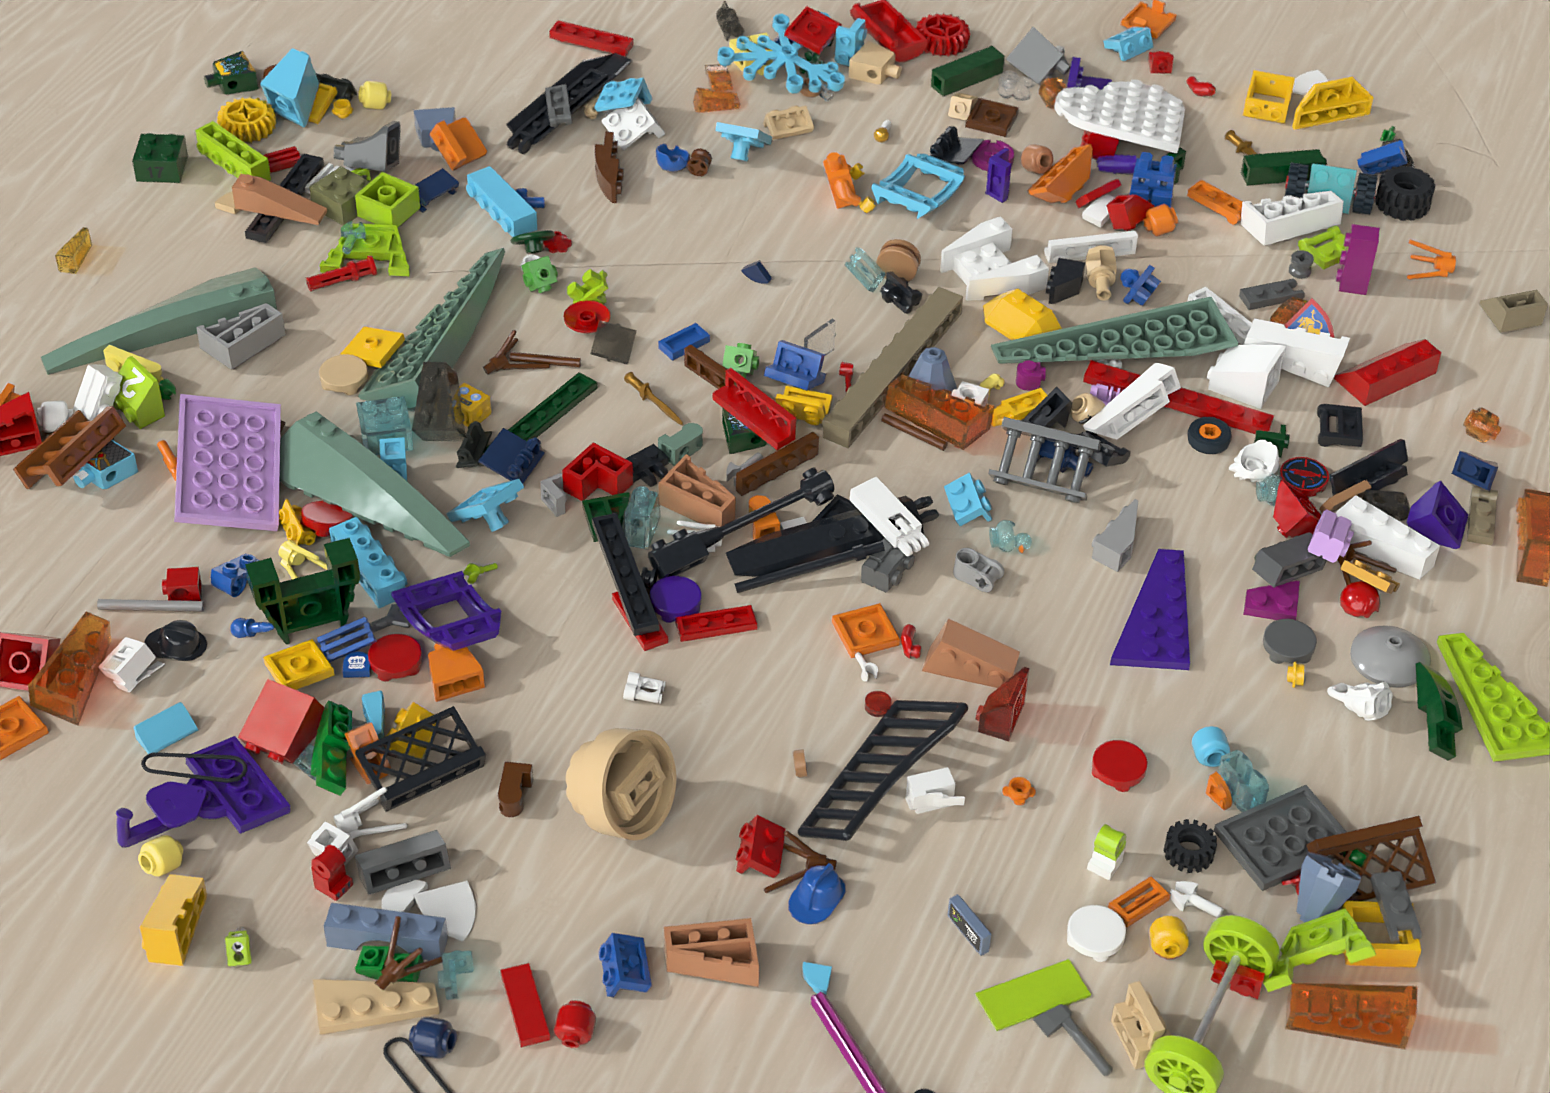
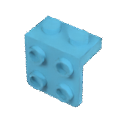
M629 78L626 81H611L605 84L594 107L597 112L614 110L634 105L637 97L644 104H650L653 98L644 78Z

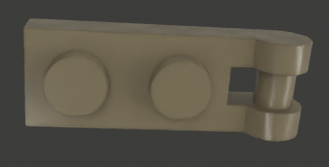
M1472 486L1469 502L1468 542L1492 546L1495 535L1498 490L1490 489L1489 491L1480 490V487Z

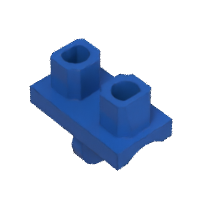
M1149 265L1141 276H1139L1136 269H1125L1120 277L1123 286L1131 288L1122 301L1129 304L1133 299L1141 306L1145 304L1151 293L1155 291L1161 282L1152 275L1155 269L1153 266Z

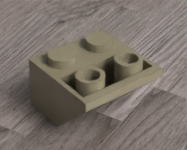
M1538 290L1480 300L1479 302L1500 333L1542 325L1548 303Z

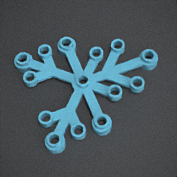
M820 12L830 18V16L827 13ZM785 14L775 15L772 24L774 30L779 35L781 46L770 40L766 35H760L757 39V44L751 42L746 36H740L737 38V48L740 50L748 49L752 52L735 53L730 47H721L718 50L717 60L722 66H729L733 61L755 60L743 70V78L746 80L755 79L756 71L768 60L776 59L764 68V77L767 79H774L777 70L785 64L788 74L786 88L793 94L799 93L802 90L804 82L803 78L796 74L794 64L808 71L810 79L808 89L811 92L817 93L821 90L822 82L819 78L827 82L828 87L832 91L837 92L844 87L845 77L842 73L838 72L839 66L837 63L811 64L798 56L797 51L803 46L797 42L790 44L789 39L784 36L790 22L789 17Z

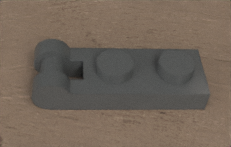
M566 85L545 88L550 126L555 127L560 123L572 124Z

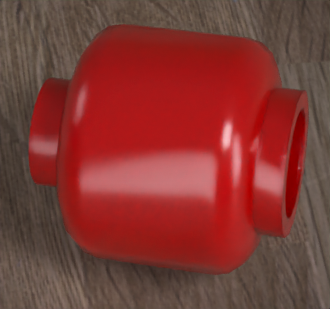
M569 1001L568 1004L561 1006L558 1011L554 1033L562 1040L561 1043L564 1046L578 1048L579 1045L586 1044L592 1039L596 1014L591 1010V1006L585 1002Z

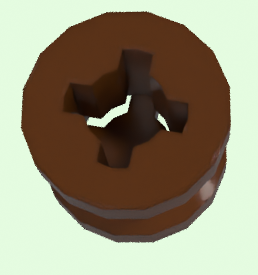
M695 149L687 163L688 171L695 176L706 175L712 162L711 154L705 149Z

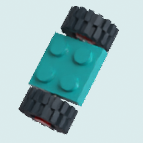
M1290 163L1285 185V196L1303 198L1305 189L1307 194L1332 191L1343 201L1342 213L1349 214L1351 199L1354 197L1352 212L1371 214L1376 193L1377 175L1359 173L1356 188H1354L1357 170L1312 163L1310 178L1306 182L1309 166Z

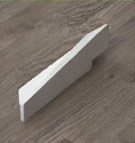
M1160 363L1152 365L1099 413L1083 425L1084 429L1116 440L1168 404L1170 402L1168 394L1181 388L1174 367Z

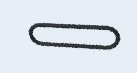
M395 1037L385 1044L383 1054L386 1060L413 1093L419 1092L388 1054V1048L392 1043L404 1042L407 1044L446 1093H452L423 1056L414 1052L412 1043L408 1039Z

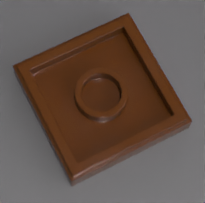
M978 98L965 122V127L1006 137L1018 115L1019 107Z

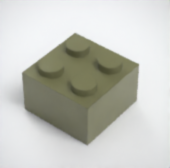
M340 166L309 187L311 201L327 208L325 216L345 226L358 217L355 195L369 184L370 181Z

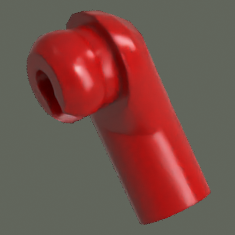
M1190 76L1186 80L1187 85L1197 96H1213L1216 92L1215 86L1210 82H1198L1194 76Z

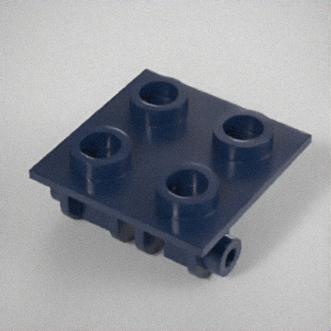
M503 428L479 462L509 481L520 479L522 484H524L545 452L540 450L541 441L538 438L534 437L526 442Z

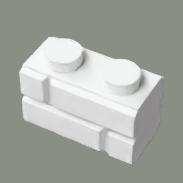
M88 364L73 410H81L85 418L92 421L106 407L113 406L115 397L120 391V383L123 376L114 372L106 365Z

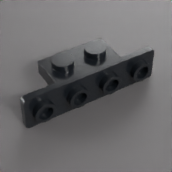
M1398 439L1330 474L1332 495L1334 496L1364 480H1367L1372 487L1366 493L1375 494L1380 492V489L1395 484L1399 479L1407 476V466L1402 465L1408 461L1405 440Z

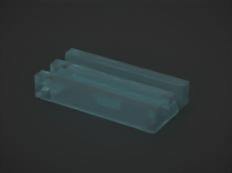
M856 247L854 250L856 254H852L849 257L851 261L846 262L845 266L868 291L874 292L886 273L862 248ZM860 258H862L878 275L877 278L871 273V271L868 268L865 267V265L860 261ZM855 265L858 266V268L873 282V284L870 283V281L855 267Z

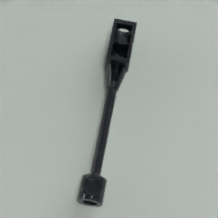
M813 467L802 474L804 479L800 481L799 490L721 527H713L697 532L692 531L688 533L686 529H682L672 536L674 540L667 544L664 539L653 543L650 546L652 551L648 552V558L652 568L657 569L658 579L677 576L704 563L709 556L707 549L723 539L725 535L803 498L810 503L815 502L817 506L829 502L835 497L833 494L835 488L831 476L827 471L821 470L818 472Z

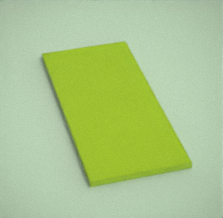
M1069 959L975 993L996 1031L1039 1016L1060 1004L1069 1005L1091 997L1089 990Z

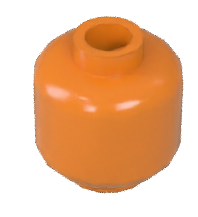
M1161 204L1147 210L1146 219H1143V223L1147 232L1151 231L1155 236H1161L1174 231L1175 224H1178V219L1173 207Z

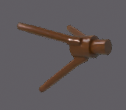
M512 330L501 349L494 357L489 359V363L483 366V369L489 375L493 371H499L500 369L550 368V364L509 363L506 355L518 342V338H514L517 332Z
M1371 540L1350 544L1345 556L1339 555L1337 559L1340 567L1344 560L1351 562L1353 559H1357L1393 573L1397 572V569L1355 553L1354 549L1371 545ZM1342 570L1346 585H1349L1351 583L1349 573Z
M785 831L784 835L801 849L784 843L783 848L806 858V869L765 887L764 892H771L802 878L811 867L826 866L830 863L835 871L837 860L829 859L826 855L819 854L795 835Z
M396 916L388 956L384 964L386 967L381 971L383 975L375 984L384 991L391 982L394 984L398 979L411 973L451 959V956L447 954L404 969L423 952V949L419 947L401 963H397L394 960L401 917Z

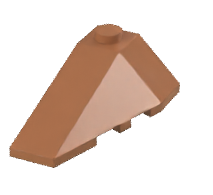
M240 174L232 186L236 209L319 225L327 213V208L260 177Z

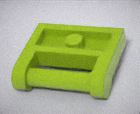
M1334 225L1321 234L1309 239L1303 238L1299 240L1298 247L1300 250L1311 253L1314 257V262L1324 270L1340 262L1341 251H1344L1346 247L1343 246L1345 236L1341 234L1339 227ZM1329 239L1332 240L1331 242L1326 243V244H1324V245H1322V246H1319V247H1317V248H1314V247H1313V246H1315V245H1317V244H1320V243H1322V242H1325V241H1327V240H1329Z

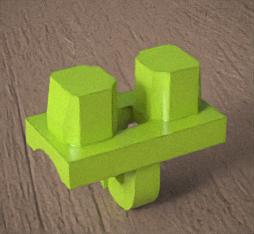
M589 269L582 276V281L585 284L581 286L577 282H572L567 287V295L573 300V303L588 300L605 304L606 295L604 291L608 289L606 283L608 274L603 270L596 273Z

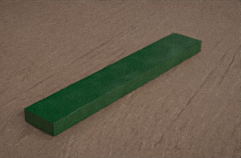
M578 372L510 427L508 431L526 442L534 437L537 438L598 388L597 381Z

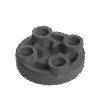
M1294 619L1273 621L1266 627L1263 636L1264 648L1270 654V660L1276 664L1283 662L1308 663L1314 654L1317 644V638L1313 630L1303 622Z

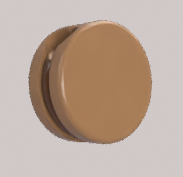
M893 239L887 241L882 246L876 260V266L879 273L885 279L887 272H893L899 278L903 277L909 282L916 276L921 263V255L912 243L902 239Z

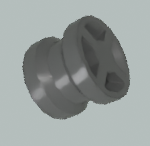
M1303 250L1293 252L1291 255L1292 263L1289 265L1290 275L1300 279L1309 277L1312 271L1311 266L1314 262L1313 255Z

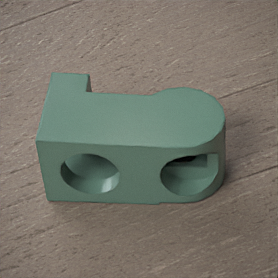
M696 423L685 424L681 431L671 437L666 434L658 438V448L668 456V462L675 466L686 454L690 457L702 448L703 428Z

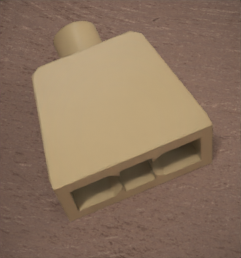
M868 40L849 60V78L879 85L888 76L898 79L901 75L902 67L894 65V52Z

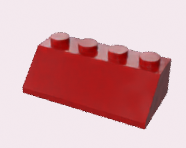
M1426 339L1405 343L1334 375V380L1366 406L1436 374L1442 352Z

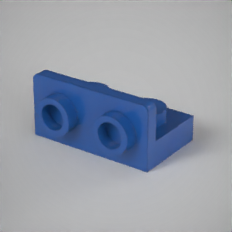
M611 933L599 949V959L602 961L603 967L602 981L606 986L607 997H614L620 988L647 993L652 984L644 938Z

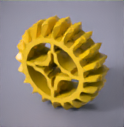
M250 96L246 99L243 97L239 100L233 99V102H226V106H221V110L218 111L217 124L244 143H252L255 140L260 142L261 138H267L268 135L273 134V129L276 128V113L272 105L267 104L266 100L261 101L260 98L252 99Z

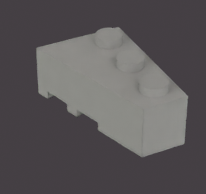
M267 303L239 312V316L226 321L224 317L218 320V324L206 328L204 325L196 327L200 349L231 370L285 336L283 314Z

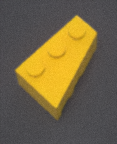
M169 874L140 925L143 938L142 948L146 950L148 962L183 966L207 898L204 878Z

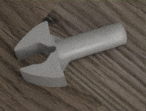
M754 454L741 466L730 462L727 467L726 481L728 482L733 476H736L737 472L763 459L762 454ZM736 477L734 478V486H736Z

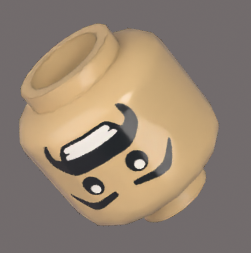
M1083 393L1072 400L1070 414L1074 421L1083 426L1105 407V404L1094 395Z

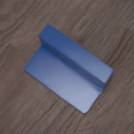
M1400 140L1363 152L1361 158L1357 159L1358 167L1362 173L1373 175L1386 169H1391L1394 166L1398 167L1407 164L1403 141Z

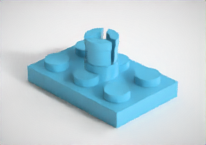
M720 122L716 124L715 131L721 133L722 138L733 142L732 159L748 161L750 146L764 148V144L771 145L772 136L758 129Z
M520 479L482 488L446 514L451 522L461 520L462 523L471 518L475 520L483 516L491 532L496 531L509 522L502 512L500 504L503 502L506 504L518 497L517 492L523 489L524 486Z

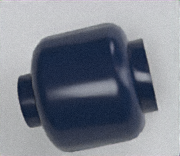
M425 1016L416 1025L411 1027L409 1033V1041L412 1043L414 1052L420 1056L441 1059L448 1053H451L456 1044V1031L451 1023L445 1019Z

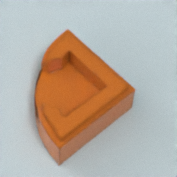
M1216 771L1209 776L1206 794L1217 805L1226 810L1232 806L1231 793L1224 779Z

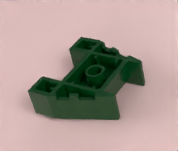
M350 537L324 544L327 570L280 582L272 558L245 564L248 584L255 604L262 610L266 619L274 626L286 645L290 644L288 636L290 633L338 621L340 627L347 624L350 602L354 600V589L360 580L358 558Z

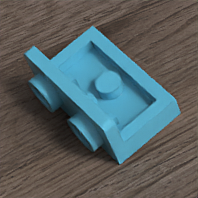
M857 18L850 29L842 26L836 28V63L849 66V60L864 45V40L867 36L865 20Z
M969 472L944 486L952 512L959 526L983 515L987 522L992 520L990 514L992 506L987 497L983 495L986 490L980 479L975 480Z

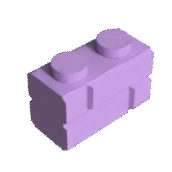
M1329 510L1323 511L1308 546V552L1317 556L1322 555L1323 559L1332 563L1337 561L1339 555L1344 557L1354 534L1353 531H1350L1351 520L1342 516L1337 517L1336 513Z

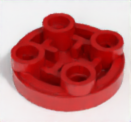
M324 501L310 502L301 510V524L316 530L315 534L320 537L330 536L329 528L353 517L351 513L342 510L341 506Z
M389 634L376 640L377 642L370 646L368 651L370 668L377 674L379 680L387 682L391 679L414 676L419 673L422 651L419 643L414 638L405 634Z
M1123 740L1107 741L1098 746L1093 754L1092 775L1103 783L1115 787L1119 792H1127L1145 777L1148 765L1147 757L1138 746L1131 742Z

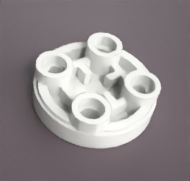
M1089 905L1076 910L1071 915L1067 927V943L1081 954L1092 957L1097 962H1104L1109 956L1117 953L1124 944L1126 927L1122 918L1115 911L1104 906Z

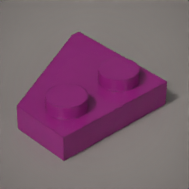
M1290 581L1277 587L1268 585L1247 589L1243 615L1272 620H1296L1300 581Z

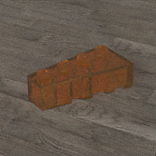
M901 375L888 385L885 402L886 409L962 450L966 449L990 430L995 406L986 404L985 407L975 404V399L966 397L965 400L952 396V391L946 389H931V384L905 375Z
M1525 489L1523 498L1518 497L1516 512H1518L1516 524H1518L1516 582L1547 587L1550 578V493Z
M87 611L84 613L28 685L30 706L77 726L79 725L100 671L98 666L104 661L111 643L109 620Z
M1293 983L1287 999L1285 1029L1405 1049L1417 1016L1418 986Z

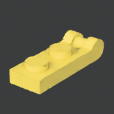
M108 345L103 350L106 365L113 371L119 372L126 359L133 356L158 380V383L163 380L160 364L112 345Z

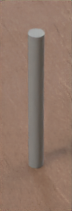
M98 599L97 608L98 610L203 612L204 601Z

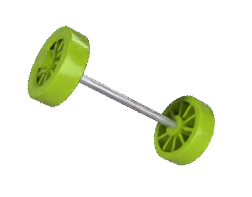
M1230 915L1219 917L1211 924L1203 942L1204 951L1214 965L1216 960L1224 961L1229 965L1194 1039L1191 1040L1181 1036H1163L1153 1043L1145 1059L1144 1066L1150 1080L1164 1093H1217L1224 1077L1223 1067L1218 1058L1201 1043L1238 965L1263 972L1265 976H1270L1280 955V948L1276 939L1259 923L1245 917Z

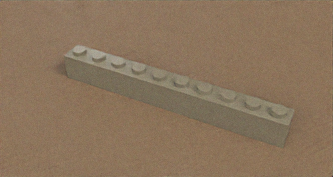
M938 287L933 294H929L926 302L922 307L917 308L911 320L908 319L903 329L894 335L892 342L882 349L880 356L872 360L867 371L860 374L855 385L848 388L843 399L838 400L830 414L825 415L822 420L824 439L845 448H849L906 381L921 353L926 348L934 347L962 314V295Z

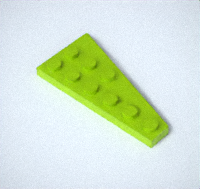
M1464 633L1439 635L1437 645L1493 762L1550 755V722L1546 723L1537 714L1538 709L1512 682L1507 683L1503 679L1501 671L1495 665L1491 666L1483 658L1484 653Z

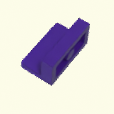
M1007 148L990 157L988 165L986 194L1001 203L1008 200L1012 164L1008 162L1010 150Z

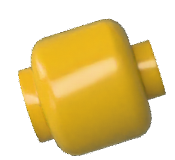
M1162 916L1152 923L1150 927V940L1155 954L1162 958L1174 959L1187 951L1189 938L1187 927L1183 920L1175 916Z

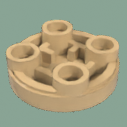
M347 354L327 359L319 369L322 388L327 391L344 392L346 395L356 394L358 388L368 378L366 363L357 356Z

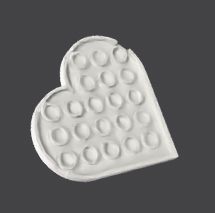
M1132 79L1131 82H1110L1103 90H1098L1097 87L1087 85L1086 88H1064L1056 97L1054 107L1059 116L1064 114L1068 122L1076 127L1173 153L1178 151L1185 107L1182 104V100L1164 91V88L1160 85L1154 84L1150 86L1143 84L1140 80Z

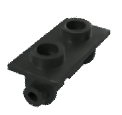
M316 73L319 83L336 87L338 93L334 99H347L351 101L353 94H358L350 80L334 78L325 73Z
M477 421L469 424L466 433L467 438H464L461 447L457 451L459 460L456 468L479 465V460L484 454L492 431L484 432L482 425Z

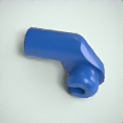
M526 188L516 189V192L532 208H544V197L527 196Z

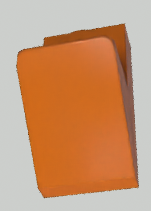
M372 722L344 733L353 753V757L350 760L367 784H370L371 781L355 755V750L379 740ZM371 752L365 755L368 762L380 765L384 754ZM386 758L384 767L391 769L388 759ZM381 772L379 779L387 776L388 774Z

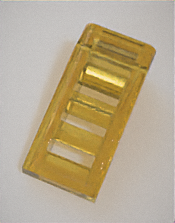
M83 227L56 253L55 258L60 272L76 274L92 247L88 228Z

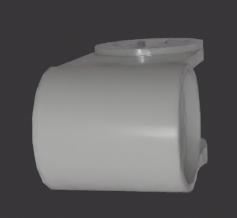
M962 548L956 553L953 574L958 580L986 593L993 589L994 582L997 579L1002 578L1004 568L998 561L990 559L974 549Z

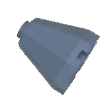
M931 347L926 348L921 353L906 380L905 388L909 392L911 402L925 408H934V404L940 403V407L949 404L951 394L954 389H957L943 350Z
M1308 851L1302 864L1296 911L1301 915L1300 920L1305 923L1336 912L1356 892L1362 876L1341 863L1338 865L1331 863L1332 859L1324 855Z

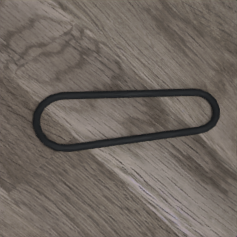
M154 752L147 754L141 761L142 768L148 773L225 783L236 782L247 773L245 761L232 755ZM157 756L231 759L240 762L243 766V771L235 778H219L154 770L146 766V761L151 757Z

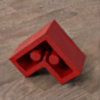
M593 442L562 469L563 491L581 501L590 496L597 488L611 495L624 493L633 485V463Z

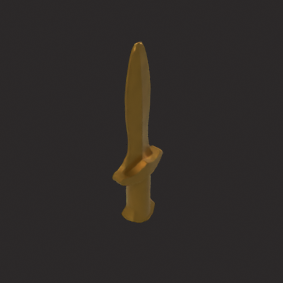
M1233 130L1226 132L1225 140H1229L1237 147L1236 153L1257 154L1251 147L1253 142H1244Z
M633 371L625 374L624 381L640 392L639 394L643 401L645 399L651 400L669 418L680 425L683 424L680 418L652 393L648 382L644 384L633 374Z

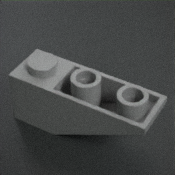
M1134 499L1129 506H1124L1119 516L1115 520H1111L1102 534H1097L1092 542V559L1116 572L1130 560L1132 555L1138 500Z

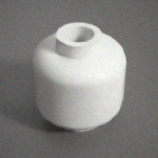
M65 401L43 402L41 408H37L38 427H42L45 433H53L73 415V409H68Z

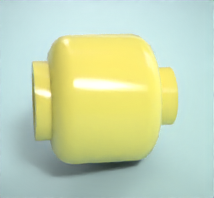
M366 81L359 88V102L363 104L364 108L382 110L385 108L386 103L391 101V91L387 90V86L383 82Z
M160 835L142 845L138 857L140 866L147 874L156 877L163 876L181 865L183 847L178 840H174L171 836Z

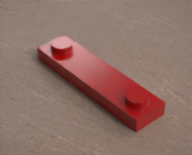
M559 20L549 31L551 39L617 53L622 56H626L634 45V39L631 37Z

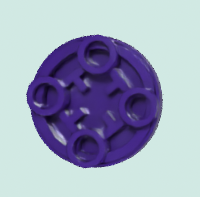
M669 576L660 579L652 586L650 601L654 611L661 616V619L664 622L671 623L675 621V617L700 612L701 589L697 583L689 578Z

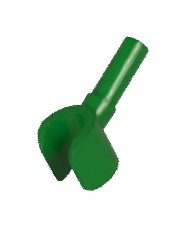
M1391 126L1389 130L1384 129L1380 141L1389 144L1393 143L1396 135L1394 132L1395 127Z

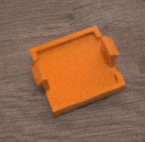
M1153 0L1152 8L1148 7L1147 3L1141 1L1121 20V26L1127 28H1150L1152 38L1157 39L1176 20L1177 15L1171 12L1168 14L1164 13L1166 4L1159 0Z

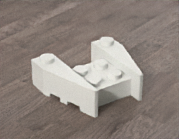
M1000 216L980 223L942 250L940 272L944 273L953 270L967 285L965 300L977 301L984 300V296L1000 295L1017 288L1027 295L1045 290L1049 267L1037 255L1011 263L1006 258L1003 252L1010 250L1012 228Z

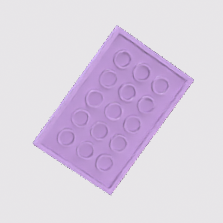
M180 394L174 522L268 531L278 530L281 404Z

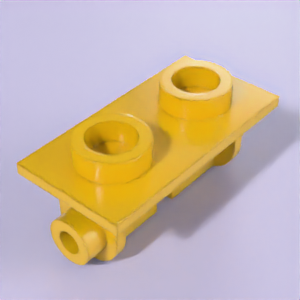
M285 499L284 505L279 511V523L282 524L287 539L294 541L298 545H312L315 542L316 535L312 529L301 524L302 508L297 505L291 506L289 500Z

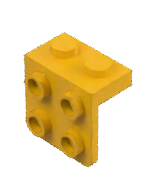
M786 386L784 394H777L775 400L776 403L795 416L796 419L805 420L810 425L822 424L825 415L830 412L833 396Z

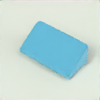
M181 702L134 726L136 740L148 754L158 752L198 731L193 719Z

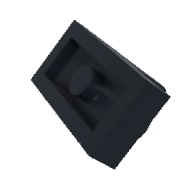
M1055 387L1022 421L1051 428L1058 422L1065 428L1073 402L1058 387Z

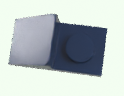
M1459 451L1451 474L1483 489L1490 490L1498 470V463L1483 460L1468 452Z

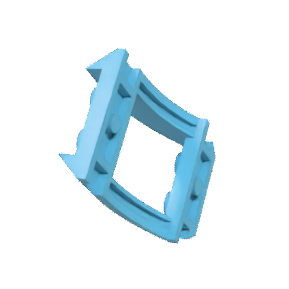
M906 154L899 167L889 176L880 180L879 185L873 183L871 189L878 204L887 200L892 204L904 205L908 210L918 212L917 219L945 203L964 181L965 175H963V168L927 154H917V157ZM917 168L925 174H935L940 176L941 180L948 182L932 198L903 188Z

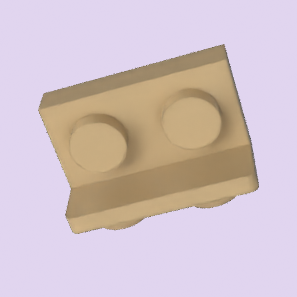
M792 106L781 111L772 110L766 114L763 121L764 127L769 129L772 140L810 133L814 130L807 106Z

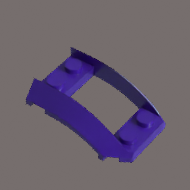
M463 571L391 592L392 598L410 624L424 636L442 647L454 651L496 638L499 634L502 611L499 608L493 609L486 604L473 586L468 585L464 579ZM457 600L469 617L434 628L424 619L419 611Z

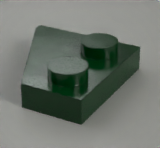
M629 492L582 501V508L593 542H598L592 526V518L617 513L622 526L630 501Z

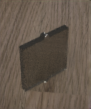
M599 320L590 354L605 358L607 361L612 360L628 365L637 330L622 327L618 323L615 325Z

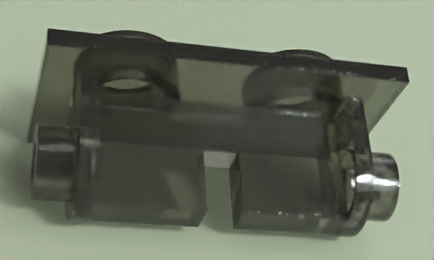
M724 1L721 8L717 10L716 19L726 41H728L730 36L737 38L743 36L744 29L739 23L736 11L729 8L726 1Z

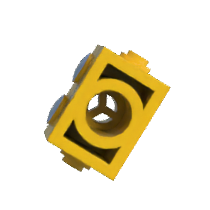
M466 383L461 384L445 397L447 416L466 427L474 421L481 423L491 415L490 396Z

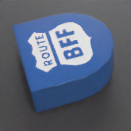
M356 651L344 658L343 678L370 677L371 668L366 653Z

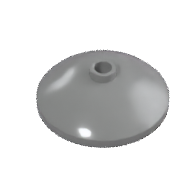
M1375 626L1365 629L1355 637L1351 646L1350 656L1354 667L1361 675L1376 684L1386 681L1389 687L1393 688L1411 686L1417 683L1415 664L1421 662L1428 667L1430 666V654L1425 644L1411 632L1399 627Z

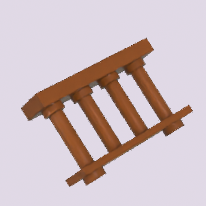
M114 406L106 407L92 421H87L81 410H77L13 470L26 489H30L44 475H49L56 486H62L124 429L126 425Z

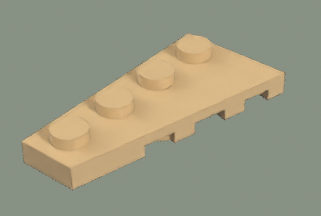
M313 979L320 1035L439 1014L435 983L395 982L393 984L391 982L382 991L375 984L376 981Z

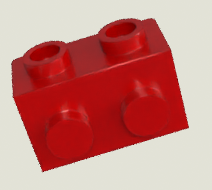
M759 815L754 817L749 823H745L739 833L741 843L736 854V860L738 861L736 872L742 874L751 867L767 876L775 878L780 873L786 828Z

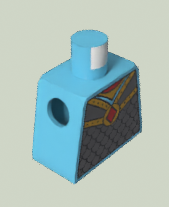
M111 440L73 478L80 488H84L92 482L101 489H108L138 472L135 454L114 440Z

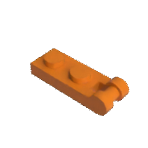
M1203 180L1198 181L1188 189L1187 196L1223 215L1230 224H1236L1241 220L1242 201Z

